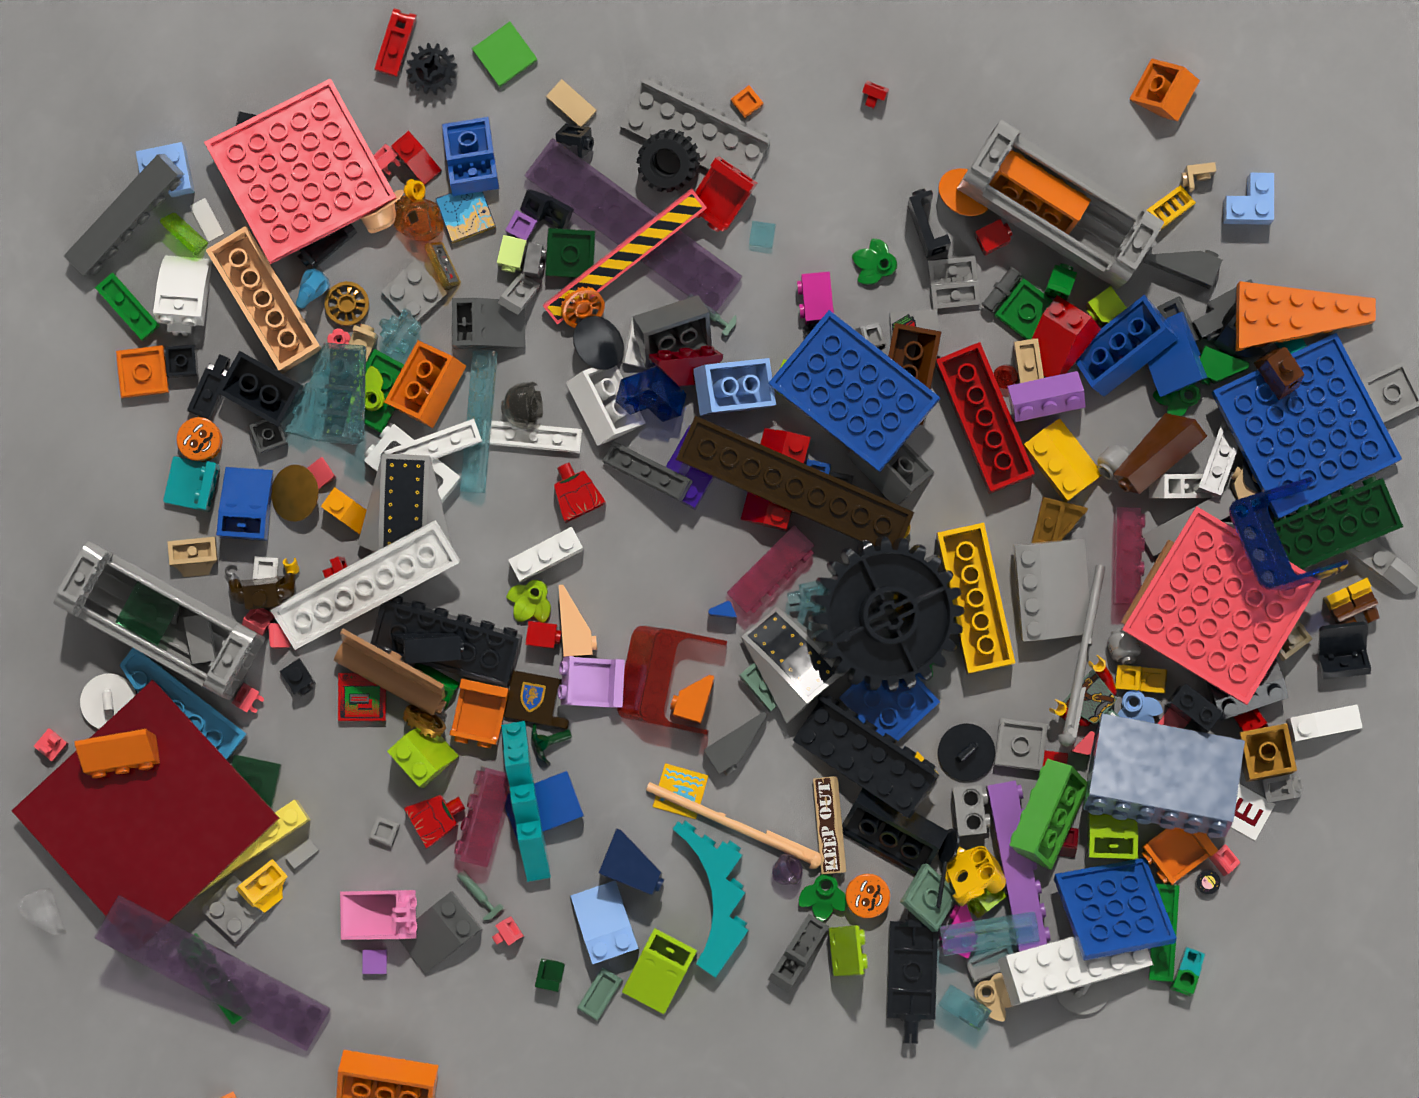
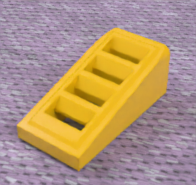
M1180 185L1146 211L1164 221L1161 230H1163L1196 202ZM1177 195L1185 205L1182 207L1174 196ZM1168 201L1176 208V212L1168 204ZM1161 207H1162V208L1165 210V212L1169 215L1168 218H1167L1166 215L1161 211V209H1160Z

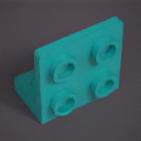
M174 456L163 501L168 504L210 512L220 466L214 462L207 461L205 463Z

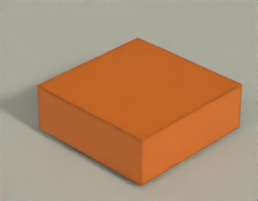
M750 85L731 98V102L745 119L764 105Z

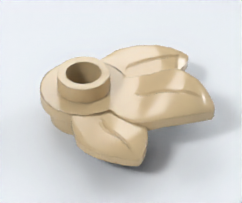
M997 973L989 981H981L976 985L974 995L979 1003L984 1004L985 1013L994 1020L1005 1021V1008L1013 1006L1011 1005L1002 973ZM989 988L991 991L990 996L984 997L982 990Z

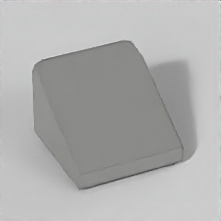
M879 323L855 329V331L877 348L886 345Z

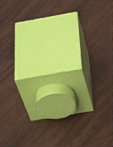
M503 235L497 264L501 267L502 271L515 273V270H522L528 245L526 240Z

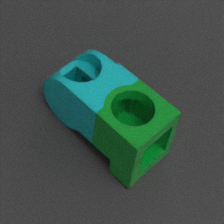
M1189 947L1184 949L1170 990L1187 996L1194 994L1205 953Z

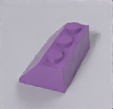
M1078 371L1008 386L1010 411L1014 423L1086 407L1084 389Z

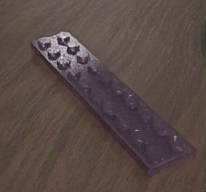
M554 138L549 141L524 175L525 178L547 194L574 209L573 213L617 245H620L658 215L565 146L556 142ZM680 230L640 260L687 296L699 295L707 309L714 315L743 278L742 275Z
M119 894L94 936L96 940L305 1051L308 1050L331 1010L330 1007Z

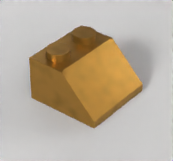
M1287 724L1239 732L1240 740L1245 741L1242 765L1246 782L1293 774L1297 771Z

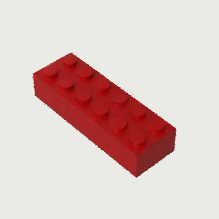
M981 342L936 359V368L988 493H994L1033 477L1035 474Z

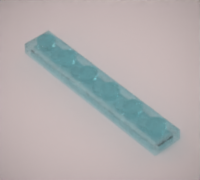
M473 350L466 421L475 420L482 442L464 449L460 491L465 493H485L498 355L496 351Z

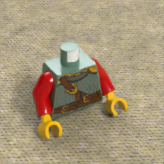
M1096 655L1099 659L1096 665L1091 661L1088 662V665L1093 669L1083 680L1082 687H1086L1079 726L1095 725L1102 713L1119 716L1110 708L1117 700L1115 697L1117 690L1113 676L1107 669L1105 660L1099 655ZM1071 693L1063 702L1058 699L1054 700L1058 703L1056 710L1049 708L1050 712L1059 715L1065 721Z

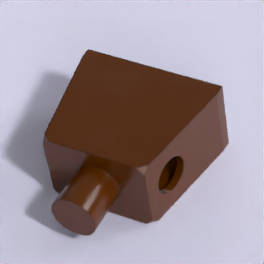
M1286 347L1272 350L1254 362V365L1278 400L1299 388L1304 377V372Z

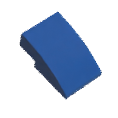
M489 117L442 124L452 195L458 196L500 189Z
M1183 312L1166 318L1179 339L1148 362L1160 397L1170 395L1208 378L1199 358L1201 356Z
M568 771L534 783L543 832L584 817ZM509 793L501 798L518 841L511 794Z

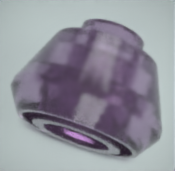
M782 854L772 867L774 880L782 885H796L801 881L803 870L799 860L793 855Z

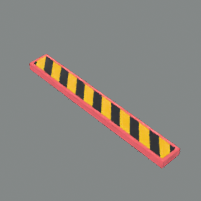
M691 188L543 304L544 309L558 325L564 320L561 315L560 306L568 293L571 294L578 290V287H590L600 292L707 207Z

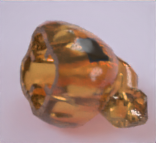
M401 196L395 202L397 211L393 224L400 233L416 241L426 242L435 239L443 231V220L438 204L427 199H418L412 202L410 198Z

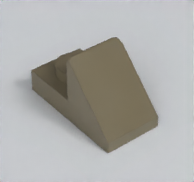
M1299 620L1277 654L1282 661L1312 640V637Z

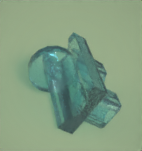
M404 308L398 318L392 315L389 320L384 318L380 320L379 325L383 329L380 336L384 338L382 342L386 346L385 352L391 355L395 351L404 355L410 345L409 340L403 338L405 333L417 336L422 328L421 323L412 317L410 310Z

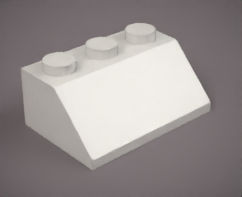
M617 365L608 370L590 368L580 372L566 382L597 446L615 440L646 424Z

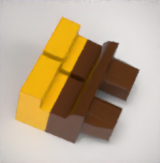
M1368 577L1323 598L1336 623L1357 622L1354 615L1360 612L1367 624L1380 618L1376 605L1379 603L1371 590Z

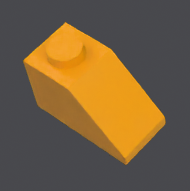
M334 487L320 507L360 535L367 510Z

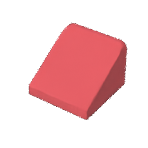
M323 457L308 467L316 478L318 490L337 478Z
M269 623L270 647L273 649L289 648L291 643L278 623Z
M1093 731L1088 732L1070 752L1089 756L1095 733Z

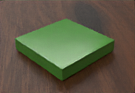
M510 21L472 48L499 87L538 61Z

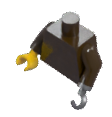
M287 558L283 560L286 572L284 576L240 581V578L235 573L228 572L230 569L237 570V566H227L225 574L229 577L228 585L231 600L234 603L243 604L245 610L280 606L284 600L292 597L294 594L295 574L299 572L297 559L294 558V562L288 564Z

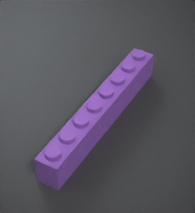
M1016 780L988 785L986 789L1002 872L1006 878L1005 888L1017 950L1021 952L1045 945L1048 941H1051L1049 928L1044 927L1042 919L1046 917L1044 903H1039L1038 894L1042 893L1039 879L1035 880L1033 870H1037V864L1018 854L1010 846L1011 835L1017 829L1021 813L1025 809H1021L1019 800L1023 799L1021 784L1017 785Z

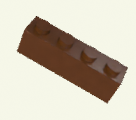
M895 323L888 357L931 389L942 332Z

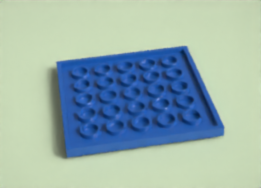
M1337 333L1291 354L1304 372V377L1299 388L1281 400L1277 399L1258 370L1211 392L1269 507L1277 519L1402 460Z

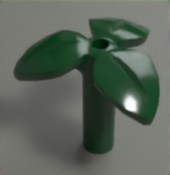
M534 724L531 731L532 743L535 745V751L539 758L548 764L550 762L545 757L544 750L550 745L571 739V732L567 729L550 736L538 735L536 730L537 724Z

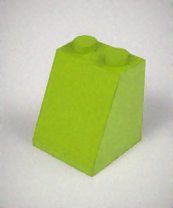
M415 728L405 734L387 752L419 787L425 788L452 764L459 755L442 736L436 735L435 738H430L428 734L424 736L423 733L420 734V729Z

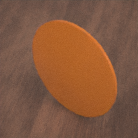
M958 168L946 172L940 179L938 190L942 201L948 208L965 216L981 215L988 210V208L957 189L968 169Z

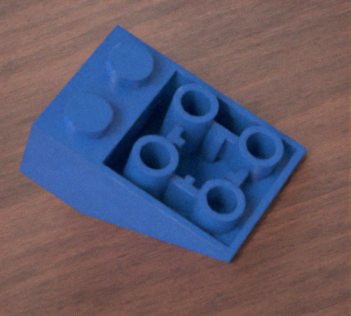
M225 468L218 511V537L268 541L273 470Z

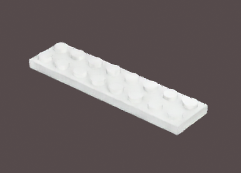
M435 520L284 600L280 606L271 607L270 611L296 650L453 567L460 562V559Z

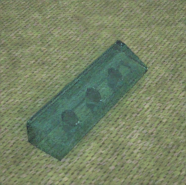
M1035 912L940 926L944 956L1040 941Z

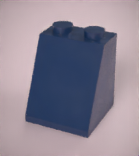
M616 828L598 873L651 895H654L655 891L660 892L665 880L661 878L662 872L622 830Z

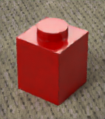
M1001 219L974 233V237L984 256L1010 244V236L1013 235L1007 223L1003 224Z
M528 621L525 645L555 650L556 644L560 645L562 631L558 630L557 624Z

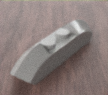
M1371 540L1345 551L1398 592L1406 595L1419 589V575L1376 541Z

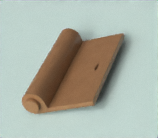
M342 629L340 632L342 644L333 661L432 716H435L436 713L439 715L442 713L447 704L444 701V684L400 660L402 656L394 651L388 654L349 631Z

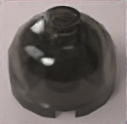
M522 382L512 386L507 391L504 400H502L501 411L512 426L527 430L540 427L541 423H537V420L543 416V402L541 392L535 391L534 386H537L535 382Z

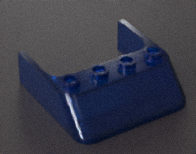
M1312 477L1237 499L1229 507V515L1260 586L1265 589L1289 590L1339 574L1349 565L1348 560H1344L1300 575L1295 574L1268 512L1269 503L1273 500L1305 491L1312 484Z

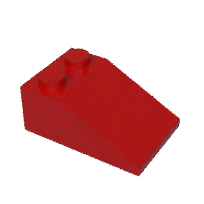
M1058 295L1042 314L1032 339L1038 338L1043 376L1046 378L1066 374L1101 330L1090 315Z

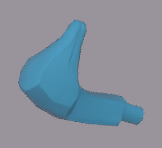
M307 269L304 272L296 300L298 308H305L308 303L321 296L329 288V280L323 272L316 269Z

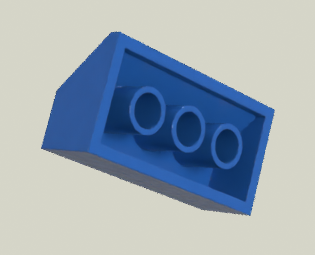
M1143 295L1101 328L1096 337L1077 359L1076 364L1090 386L1105 397L1179 338L1168 321L1147 296Z

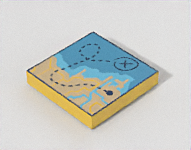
M483 191L453 196L452 193L435 198L451 243L496 228Z

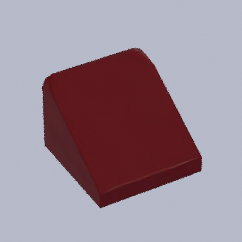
M1070 827L1058 856L1071 858L1076 856L1078 828Z

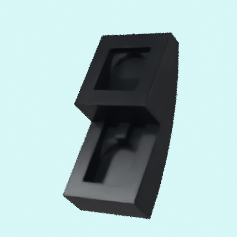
M531 189L526 191L520 208L522 212L538 222L544 219L558 229H567L574 211L567 204Z

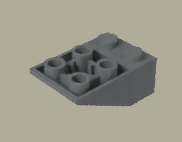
M452 298V345L454 349L526 348L525 307L517 315L499 304V299Z

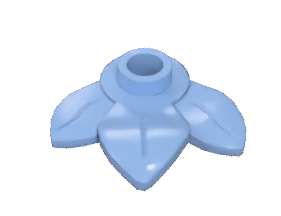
M1130 690L1122 698L1123 708L1118 712V715L1124 718L1155 723L1154 716L1162 714L1163 709L1155 698L1145 697L1143 693L1137 690ZM1132 697L1138 699L1137 706L1131 705L1130 700Z

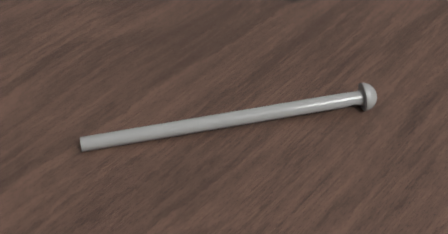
M1096 565L1063 734L1058 735V741L1066 747L1072 746L1076 742L1086 687H1082L1087 664V647L1092 646V634L1106 568L1104 565Z

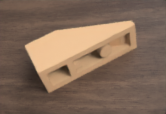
M559 585L564 657L593 656V650H597V638L592 636L591 630L564 585Z

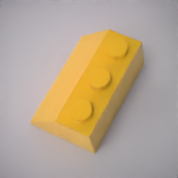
M1060 418L1023 445L1027 455L1064 502L1070 501L1102 476L1098 471V466Z

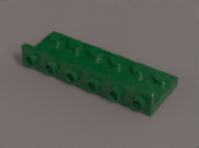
M1373 476L1363 480V486L1356 489H1354L1353 485L1340 490L1341 495L1332 498L1331 494L1317 500L1319 504L1310 507L1309 504L1299 507L1296 510V514L1289 517L1287 515L1279 519L1274 517V523L1265 526L1264 522L1251 527L1252 532L1247 535L1252 540L1297 567L1304 569L1403 527V524L1384 479L1380 478L1377 480Z

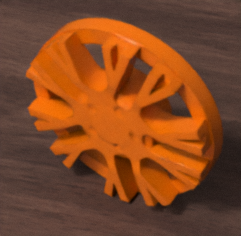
M578 287V290L571 294L568 293L565 296V300L561 302V315L569 326L575 328L578 324L575 323L578 317L582 320L588 316H602L605 303L600 293L594 290V288ZM593 309H599L596 315L592 313Z

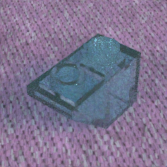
M949 984L937 1003L978 1031H980L992 1010Z

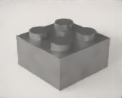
M528 242L523 269L525 276L540 278V275H543L544 266L542 261L546 259V249H544L543 245Z

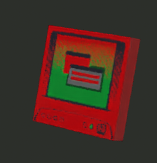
M338 673V721H386L387 690L356 673Z

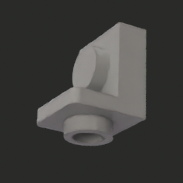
M1297 773L1262 779L1267 803L1301 796L1303 785Z

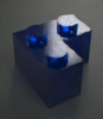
M656 366L621 379L615 402L630 415L649 409L662 422L681 416L686 393Z

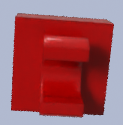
M867 81L862 93L868 95L865 106L874 109L878 99L883 101L886 99L889 89Z
M338 556L330 559L332 567L322 572L326 579L348 567L345 557Z

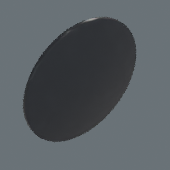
M589 316L582 319L575 327L573 334L574 347L579 357L587 365L598 370H608L615 367L621 361L624 352L623 339L618 329L610 321L598 316Z
M969 723L959 724L950 728L942 736L938 746V758L942 768L951 777L962 781H971L982 777L989 771L995 759V746L991 736L983 728Z

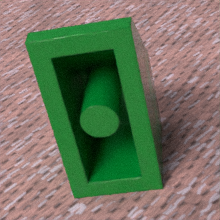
M1060 263V266L1055 264L1044 294L1052 298H1056L1058 295L1067 301L1077 272L1073 271L1074 268Z
M1205 346L1199 358L1208 378L1199 382L1205 385H1210V383L1216 384L1246 371L1250 363Z

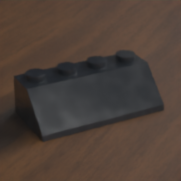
M864 788L860 791L842 823L843 835L914 875L917 874L922 864L930 866L949 832L914 812L910 819Z

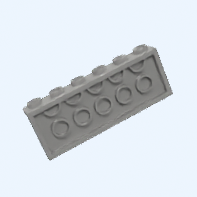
M650 77L649 80L642 79L641 86L620 128L644 140L649 139L661 130L675 129L676 133L682 131L684 132V137L690 136L692 138L690 141L692 145L696 143L698 147L696 153H700V158L698 159L700 167L709 171L713 160L720 156L753 179L770 145V139L767 138L768 134L759 129L752 131L746 128L747 124L736 118L732 121L726 118V114L718 109L713 108L711 111L703 107V102L695 98L689 100L683 97V93L675 88L668 90L662 87V83ZM663 148V149H665V150H667V151H669V152H671V153L677 155L673 150L667 149V148Z

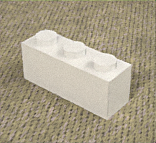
M570 527L510 558L509 562L518 580L522 583L584 549L573 528Z

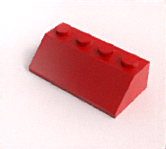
M764 428L760 444L805 463L811 437L789 431ZM748 492L740 520L787 532L792 511Z

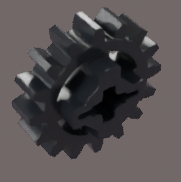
M427 43V49L418 46L419 53H411L413 61L407 60V65L411 68L407 69L406 73L407 75H413L409 79L410 83H416L415 88L417 91L423 87L424 94L426 95L429 90H432L434 95H437V89L446 92L445 85L453 86L451 78H457V73L452 71L458 68L457 63H451L455 59L454 55L447 56L448 48L446 47L441 51L440 44L438 43L435 48H432L430 43ZM430 55V57L426 58L425 60H421L423 57ZM440 57L446 61L448 68L440 64ZM435 62V67L437 70H433L429 76V71L427 68H431ZM417 71L424 74V81L417 76ZM439 78H443L440 82L434 83Z

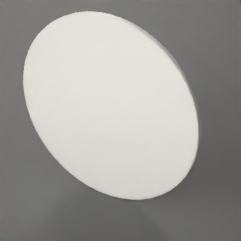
M110 673L98 675L86 684L81 693L80 707L82 714L92 726L100 729L136 695V691L133 685L120 675Z

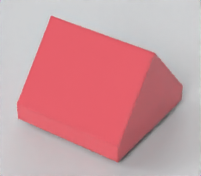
M1226 844L1219 848L1217 853L1208 857L1223 876L1231 873L1240 864L1238 858Z

